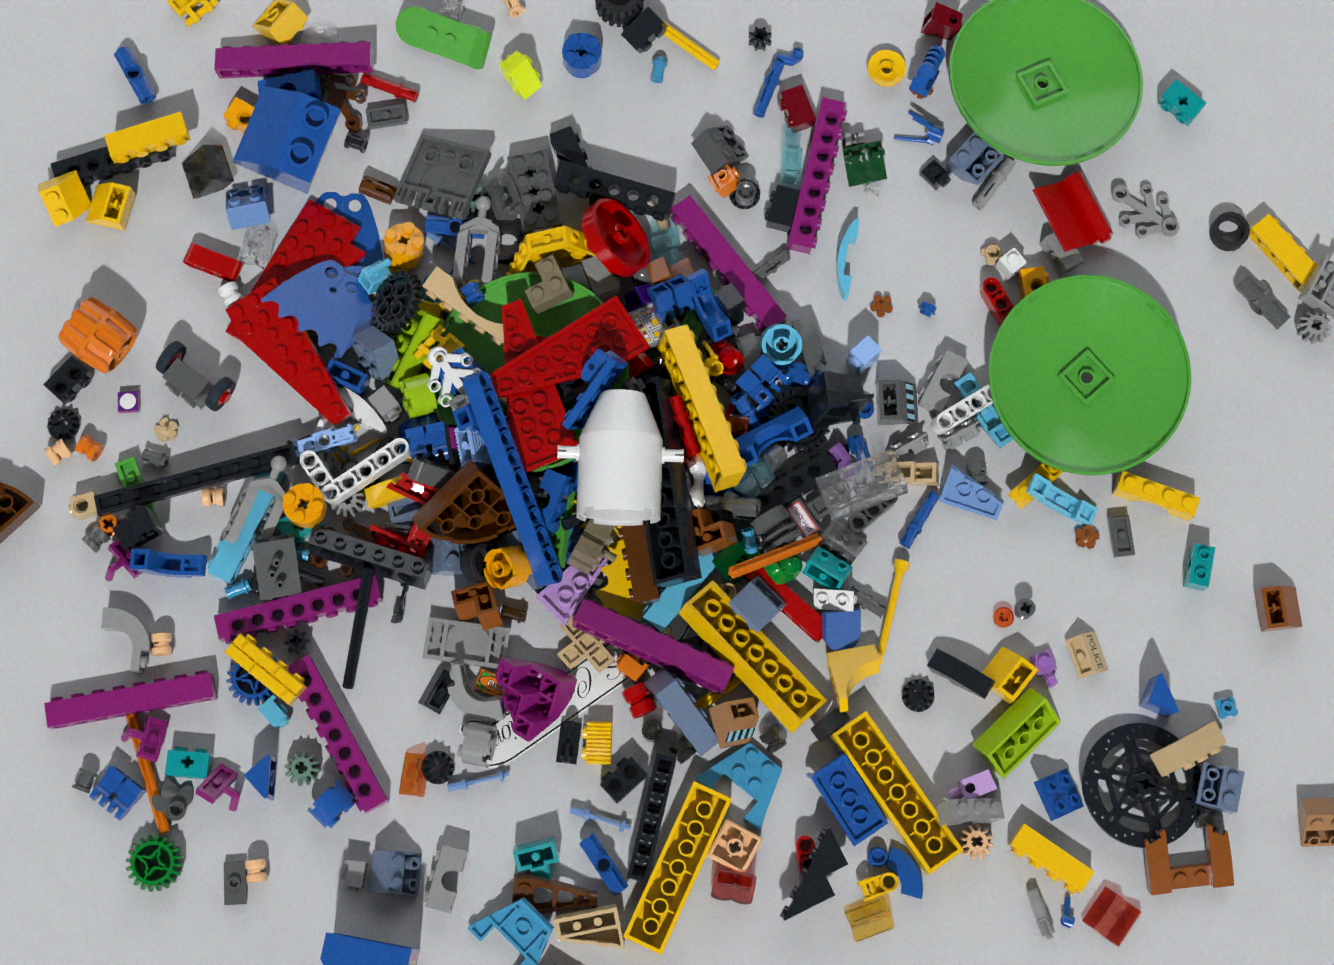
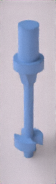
M424 233L425 236L435 242V245L439 246L442 244L453 252L456 251L455 247L444 240L445 236L442 234ZM469 254L468 265L470 263H472L473 265L476 264V261L473 260L474 255Z
M499 769L496 775L467 781L464 777L461 778V781L448 783L447 787L449 792L459 789L464 791L468 790L467 786L497 778L502 782L505 776L510 775L509 771L503 773L502 769Z
M573 805L571 807L570 814L583 817V820L587 821L588 818L600 820L619 826V831L621 832L624 831V828L631 829V826L626 825L627 820L623 819L620 823L590 812V808L583 809Z

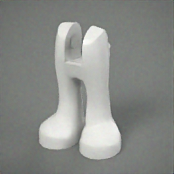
M696 457L689 460V469L685 468L691 511L695 510L694 505L697 508H702L705 503L703 485L707 471L702 459Z

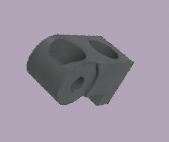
M775 444L756 462L755 466L770 479L782 467L788 455L780 445Z

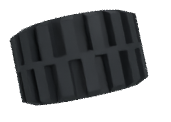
M595 0L597 14L599 17H602V21L605 23L609 21L610 26L617 24V27H621V24H625V27L629 26V22H633L641 14L644 6V0H630L623 6L613 5L609 0Z

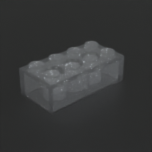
M892 449L815 478L817 489L831 522L908 493L907 482Z

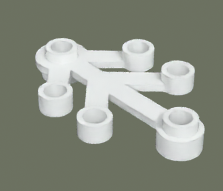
M434 347L428 353V361L432 365L427 387L431 392H438L440 390L441 384L438 378L442 368L445 374L438 402L443 407L450 406L449 402L452 400L450 397L452 383L461 395H466L463 382L459 377H465L482 370L479 368H451L448 362H460L463 366L468 367L472 365L473 357L468 353L450 354L443 347ZM438 355H442L439 360H436ZM469 357V360L464 363V358ZM433 383H437L436 387L431 388ZM448 397L447 402L442 403L443 399Z

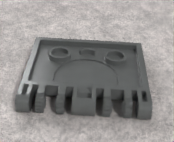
M421 134L396 190L394 201L399 204L405 203L407 206H411L414 201L416 208L420 209L422 207L423 210L434 213L438 212L442 215L446 213L450 201L448 215L465 220L469 213L471 201L492 153L489 150Z

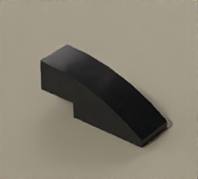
M938 648L927 664V667L933 673L948 679L952 684L983 699L987 697L995 683L993 679Z

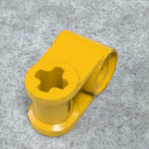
M888 872L856 883L860 885L864 896L863 902L895 890L899 881L894 873ZM891 876L893 878L894 885L891 888H886L883 885L884 877Z

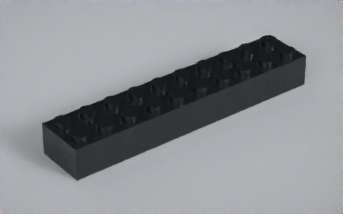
M659 376L644 380L643 383L646 387L642 391L647 398L661 434L663 447L670 450H681L677 421H674L673 417L675 415L669 398L673 397L671 380ZM684 461L683 463L664 462L662 464L661 519L652 524L650 520H646L644 524L653 583L655 586L667 588L700 579L702 575Z

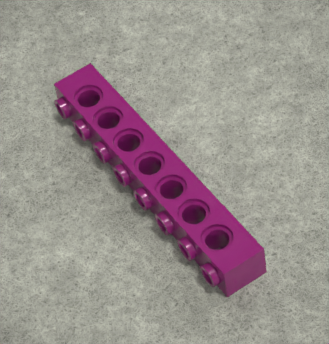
M822 97L787 249L810 254L811 248H816L818 237L814 235L816 230H820L822 219L819 218L820 211L824 212L826 200H823L824 193L828 194L831 182H827L828 175L832 176L835 164L831 162L833 157L837 158L839 146L836 145V140H841L843 128L840 127L841 121L845 122L847 110L844 109L845 102ZM832 119L835 121V124H828L826 120ZM828 137L831 139V142H824L822 138ZM824 155L826 156L827 160H819L818 156ZM820 173L823 178L817 179L813 174ZM815 191L819 196L812 197L809 195V192ZM810 209L815 214L810 216L804 211ZM808 228L810 233L804 234L800 229Z
M375 574L372 579L368 608L378 606V602L383 601ZM361 578L214 615L218 638L226 644H231L240 633L244 636L249 634L255 638L258 636V633L265 631L266 634L278 631V628L284 626L287 629L294 628L303 621L313 623L318 621L319 617L326 616V618L338 616V613L342 611L347 613L355 612L357 600L354 598V594L360 588ZM337 596H344L342 604L336 605L334 603ZM319 600L324 601V607L321 610H315V603ZM297 606H304V612L301 615L294 614ZM277 611L284 612V616L281 620L274 619V615ZM263 616V623L256 626L254 624L255 618ZM243 621V628L235 631V623Z
M307 655L289 665L288 671L290 674L294 675L296 672L302 678L305 676H311L312 678L311 684L306 686L307 688L298 698L301 702H306L308 706L306 712L311 721L315 719L318 725L315 729L320 738L324 737L328 744L325 746L327 752L331 757L335 756L337 760L335 766L339 774L342 775L344 773L348 780L344 783L350 793L354 792L356 795L355 804L359 811L364 810L368 814L389 802L312 657ZM315 694H321L322 697L318 704H312L311 701ZM324 712L331 713V719L328 722H322L321 720ZM334 730H340L341 737L338 740H332L331 733ZM344 748H350L351 755L343 759L341 751ZM354 766H359L361 769V773L357 777H352L350 774ZM364 784H369L371 787L368 795L360 793V788Z

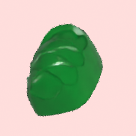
M795 554L765 566L764 569L776 585L794 580L800 574L803 565L799 556Z

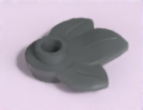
M165 780L161 787V795L151 797L152 804L157 811L165 813L168 819L177 821L185 816L186 807L193 800V789L190 784L179 789L172 781ZM172 807H177L179 812L173 814L171 811Z

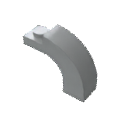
M103 607L101 628L105 631L124 632L130 637L133 646L131 671L134 673H144V668H147L148 658L145 656V653H151L153 648L149 630L143 622L129 612L117 608Z
M464 660L455 661L451 665L450 677L454 682L447 689L452 701L459 710L467 716L480 721L504 720L507 716V711L502 699L503 695L494 697L478 695L469 686Z

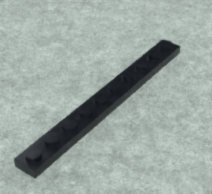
M293 443L95 495L97 515L102 517L131 509L136 505H147L270 472L272 470L271 460L275 456H283L287 461V467L299 464L295 446Z

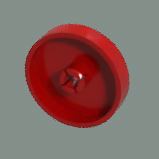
M603 198L584 211L581 229L587 241L586 246L606 267L608 272L623 277H630L648 265L651 253L647 236L638 220L625 206L615 200Z

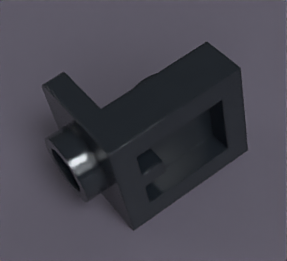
M932 160L919 175L935 190H938L940 187L944 188L951 181L952 171L950 169L946 171L938 162Z

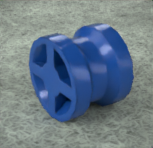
M477 281L470 282L460 289L461 294L466 298L467 306L475 305L485 298L484 293L479 290L480 286Z

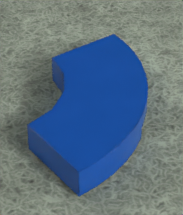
M891 847L886 868L892 870L899 877L901 894L922 899L923 881L917 865L906 853Z

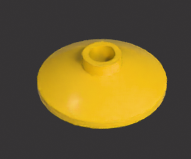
M880 50L869 59L867 65L868 75L877 85L892 87L903 80L906 74V63L897 52ZM883 69H888L889 73H884Z

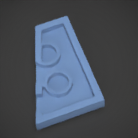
M953 464L939 498V502L994 520L998 519L1004 502L1002 498Z

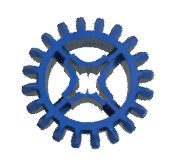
M230 664L234 671H227V674L232 676V678H228L226 682L233 683L228 689L229 691H235L232 695L234 698L240 696L239 702L243 703L247 699V705L251 706L254 700L255 705L259 706L260 699L264 703L267 701V696L271 697L273 695L272 691L268 688L259 692L262 685L259 680L254 683L249 672L240 676L243 667L239 664ZM239 683L250 684L253 694L245 693Z

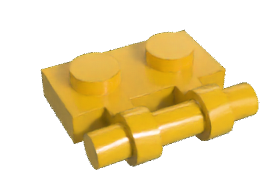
M217 0L167 1L168 5L180 18L187 13L189 17L184 20V23L188 27L194 23L197 24L201 21L200 18L206 13H211L214 7L219 4ZM201 3L203 6L194 12L192 9Z
M441 325L429 333L430 336L423 344L420 343L417 346V351L413 354L418 360L423 355H426L427 358L423 361V364L430 370L432 365L428 361V353L430 351L429 348L435 341L439 343L437 347H443L447 353H451L459 347L462 349L466 347L450 332L443 338L441 335L445 328ZM438 355L436 360H439L442 355Z

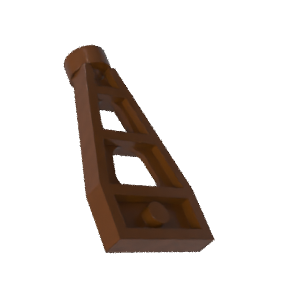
M514 874L512 903L525 897L541 914L580 907L597 908L598 891L538 875ZM536 888L548 889L553 893L552 899L548 902L536 903L534 901V890ZM559 891L571 892L574 895L573 900L559 902L557 901V893Z

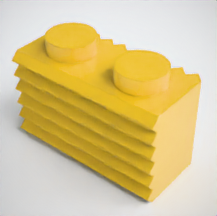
M587 721V726H583L582 739H586V747H582V759L586 760V765H611L612 722Z

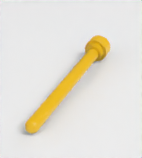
M894 559L893 563L895 576L877 652H881L882 656L886 651L902 578L910 566V562L901 559Z

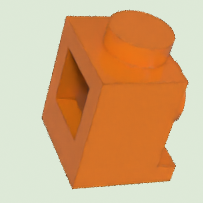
M728 164L713 176H707L714 190L723 198L735 191L737 185L741 182L739 171L736 167L731 168Z
M623 652L616 660L618 664L616 670L635 684L648 669V665L646 663L643 666L640 665L642 661L633 654L629 656Z

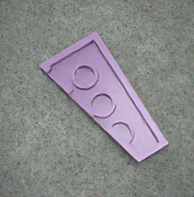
M603 557L596 570L591 569L588 575L569 566L563 572L562 581L548 585L536 596V599L565 627L601 573V568L609 560Z

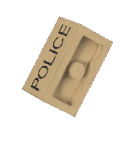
M1095 631L1083 633L1065 640L1079 679L1109 670Z

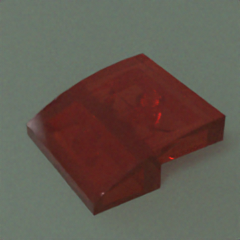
M1105 886L1082 922L1117 947H1120L1142 914V911Z

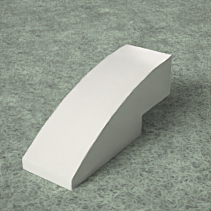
M343 386L340 393L352 412L350 416L352 421L384 437H389L388 430L375 410L364 399Z

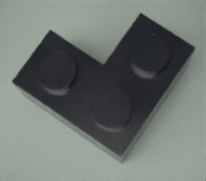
M145 504L132 507L130 512L126 514L127 518L116 523L117 526L112 528L122 549L127 553L131 549H136L164 534L154 512Z

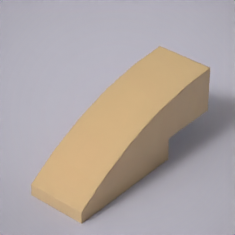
M876 462L874 482L891 485L938 486L939 465L936 462Z

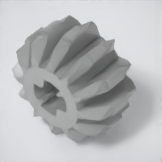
M1317 310L1312 311V313L1307 311L1304 313V316L1298 319L1300 323L1296 325V328L1301 330L1298 336H1304L1303 342L1310 339L1312 345L1316 341L1322 343L1324 338L1329 337L1330 333L1328 331L1332 329V326L1327 324L1330 318H1323L1325 312L1318 315Z
M348 483L346 488L352 487V485ZM333 490L334 495H337V491ZM356 492L349 497L350 504L347 505L344 500L338 505H331L332 510L337 509L336 514L338 516L343 513L346 519L349 513L356 517L354 511L362 512V508L359 505H365V501L361 499L364 497L363 492Z

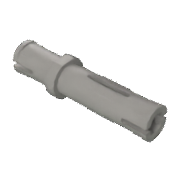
M1006 157L1000 167L993 171L991 179L972 203L976 209L981 211L999 186L1005 183L1007 175L1016 164L1011 158Z

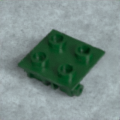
M881 140L842 148L849 187L887 179L883 156L885 155L884 147L882 148Z
M739 531L736 532L738 543L722 549L712 560V563L728 583L731 582L734 585L736 582L739 583L744 575L734 579L728 575L729 567L760 555L759 551L753 554L746 553L743 549V536Z

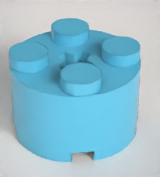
M774 324L763 331L759 347L762 355L764 354L772 363L786 365L793 362L801 353L802 339L793 327L785 324ZM780 339L785 342V346H782L781 350L776 346Z

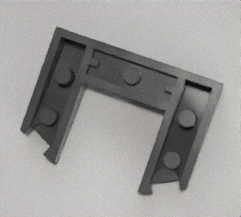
M812 316L792 321L793 326L791 327L801 336V354L809 376L812 377L815 375L813 368L820 362L826 366L827 362ZM754 333L735 338L736 348L744 357V372L749 369L753 374L755 373L751 366L762 356L759 347L761 335L755 337ZM780 339L776 346L781 350V347L785 346V342ZM765 381L764 387L769 389L770 385Z

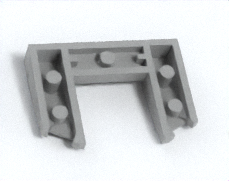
M1329 254L1324 255L1311 274L1298 299L1313 309L1320 308L1334 318V292L1331 290L1334 284V261L1328 260Z

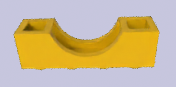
M1122 471L1117 476L1112 495L1129 501H1142L1154 504L1165 509L1169 515L1187 521L1195 517L1200 497Z

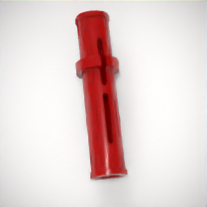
M363 73L361 76V84L390 93L395 98L401 97L413 103H416L418 100L419 91L403 86V83L399 82L397 84L369 73Z
M677 395L669 398L675 415L673 418L679 426L688 456L700 454L701 451L688 417L690 414L686 411L682 396Z

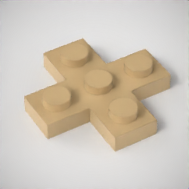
M575 613L565 627L562 624L560 625L562 631L572 642L561 650L557 657L569 671L587 659L598 674H600L615 662V659L603 646L606 643L605 641L572 627Z

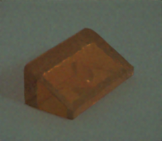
M405 752L399 794L424 797L427 780L422 774L421 765L427 755Z

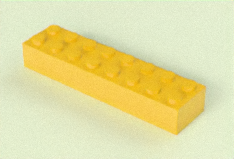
M687 324L665 330L658 345V350L661 358L665 359L664 365L675 393L682 396L686 411L690 414L688 417L713 489L717 492L737 486L746 472V462L739 454L738 442L732 437L731 425L724 417L723 405L718 402L716 397L717 390L710 382L709 370L707 367H704L701 350L697 349L694 333L689 330Z
M712 580L686 602L678 614L722 660L729 662L732 667H735L733 672L791 733H794L827 700L761 630L757 633L755 630L750 629L746 621L740 615L733 612L728 604L731 599Z
M867 711L830 736L838 749L846 754L874 801L926 875H930L964 851L947 825H939L937 811Z
M695 781L693 782L624 933V938L662 955L732 798Z

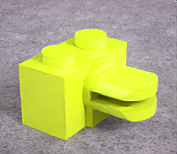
M515 51L511 56L508 54L506 60L502 59L499 66L514 93L526 100L542 87L539 80L540 75L532 68L531 64L533 62L528 55H522L520 52Z

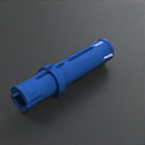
M773 60L771 69L764 78L763 89L752 112L753 115L759 118H764L776 86L779 85V78L785 66L783 62Z
M928 491L911 522H908L907 529L899 541V544L903 547L910 549L917 535L921 534L923 524L940 498L936 493Z

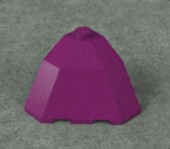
M500 658L495 676L498 685L501 684L504 692L502 699L506 711L510 712L513 720L511 724L512 730L527 742L532 741L559 718L572 699L577 683L576 678L563 670L543 663L510 658Z

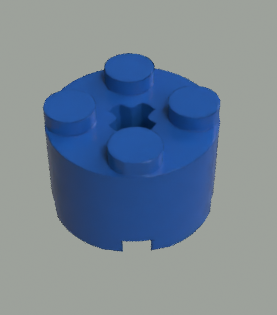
M588 33L570 34L562 48L564 67L569 74L576 78H588L597 72L602 62L601 46L598 39Z
M338 780L334 782L335 788L329 787L313 803L314 809L309 807L307 810L324 828L327 826L332 828L340 820L338 815L342 811L348 812L355 805L353 801L355 797Z

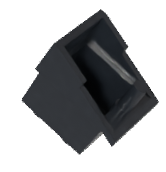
M823 371L806 391L807 412L805 415L808 417L813 431L827 429L829 425L851 421L854 425H858L861 423L859 413L874 398V393L864 394L860 376Z

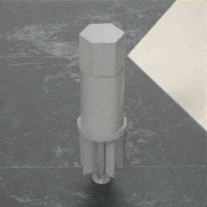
M1038 889L1028 891L1030 904L1042 937L1046 936L1047 940L1053 938L1052 933H1055V930Z

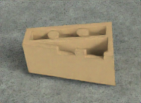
M1213 721L1165 746V748L1150 754V757L1161 777L1180 768H1184L1186 771L1196 765L1194 761L1200 763L1209 758L1208 753L1212 756L1222 751L1220 747L1226 744L1227 741L1217 723Z
M616 903L554 916L558 941L625 949Z

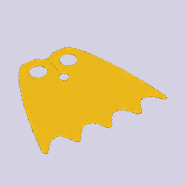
M622 540L610 543L608 548L617 557L611 565L601 568V571L608 578V585L596 590L594 593L601 599L604 608H612L623 617L642 619L644 616L642 611L648 604L636 606L635 601H630L628 589L632 588L631 580L627 581L625 569L629 568L628 561H623L621 550L625 548V544Z

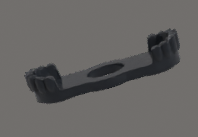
M400 584L403 589L399 611L393 612L391 623H401L403 620L406 596L409 589L408 584Z

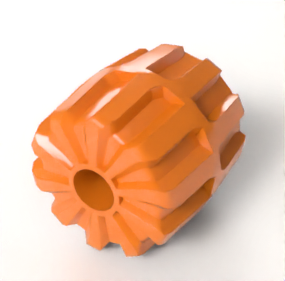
M89 297L81 302L79 309L72 311V317L65 321L58 336L60 343L77 358L99 372L106 374L114 370L129 353L137 339L138 330L115 309L94 297Z

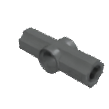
M1249 275L1235 287L1249 301L1251 309L1256 314L1263 315L1277 330L1291 317L1276 303L1275 296L1269 290L1262 289Z
M726 492L723 496L704 495L705 503L701 509L711 511V514H719L724 519L730 520L736 516H760V499L740 498L737 494Z

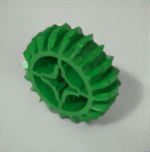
M156 834L155 839L152 835H148L147 841L144 838H140L141 846L134 843L133 847L136 851H128V854L133 855L132 859H126V862L131 863V866L126 867V871H133L128 876L129 879L137 877L133 884L137 886L141 883L140 889L145 890L148 886L149 892H153L155 887L157 891H162V884L165 888H170L169 880L172 883L177 882L173 877L174 874L181 876V872L176 871L177 867H184V864L178 863V860L184 858L183 855H176L181 851V848L176 847L173 849L176 842L171 841L168 843L169 837L167 836L161 841L160 834ZM159 845L152 855L142 854L149 847ZM165 849L170 856V866L164 862ZM146 859H158L157 862H159V865H162L163 867L153 866L151 862ZM139 860L146 865L145 877L140 871ZM157 871L167 872L161 879L150 881Z

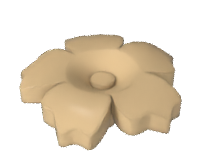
M162 418L159 421L160 425H154L153 430L156 435H159L158 440L161 442L168 441V437L171 440L176 438L177 422H169L168 418Z

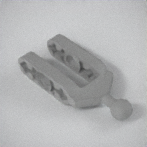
M481 196L476 200V208L479 210L478 217L462 224L458 232L452 275L457 287H463L466 284L471 234H487L482 286L496 280L501 230L486 219V211L490 209L491 201L485 196Z
M275 456L271 460L272 470L269 477L248 480L224 531V541L232 544L237 541L258 490L269 493L273 497L254 539L272 536L283 512V496L286 494L276 481L279 473L287 467V461L283 456Z

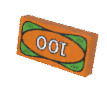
M481 669L474 689L492 696H504L501 684L498 685L496 674Z

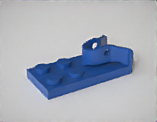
M597 349L585 363L581 373V379L589 384V387L577 397V404L565 414V421L562 425L568 430H581L586 424L599 394L611 389L628 363L613 351L605 353Z
M839 751L835 759L814 773L808 772L806 774L814 783L853 846H856L888 824V821L845 753Z

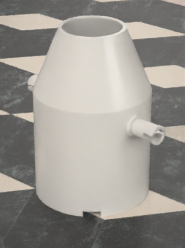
M625 389L601 392L579 437V444L577 446L558 445L557 459L570 458L578 461L576 517L582 521H586V518L594 519V524L614 526L643 525V521L650 520L651 524L660 521L662 464L664 462L683 463L684 449L670 450L663 447L661 434L644 393Z

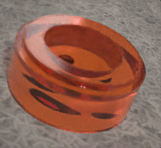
M1000 607L993 614V622L999 628H1007L1014 621V614L1007 607Z

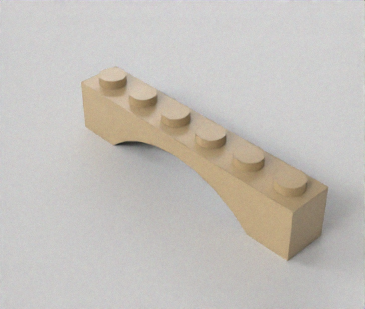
M436 266L423 284L424 289L427 290L425 294L433 300L436 298L443 302L441 305L448 311L455 310L458 312L459 315L457 317L465 323L470 321L475 324L474 329L482 335L485 332L492 336L490 340L496 345H504L503 324L486 320L474 313L464 303L454 278Z

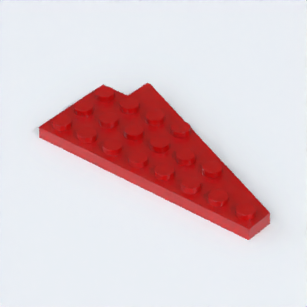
M309 199L251 292L272 278H277L281 285L282 282L323 261L334 260L343 267L355 265L366 256V252L352 245L361 228ZM328 267V268H326V270L335 269V268H333V267ZM231 321L225 332L243 342Z

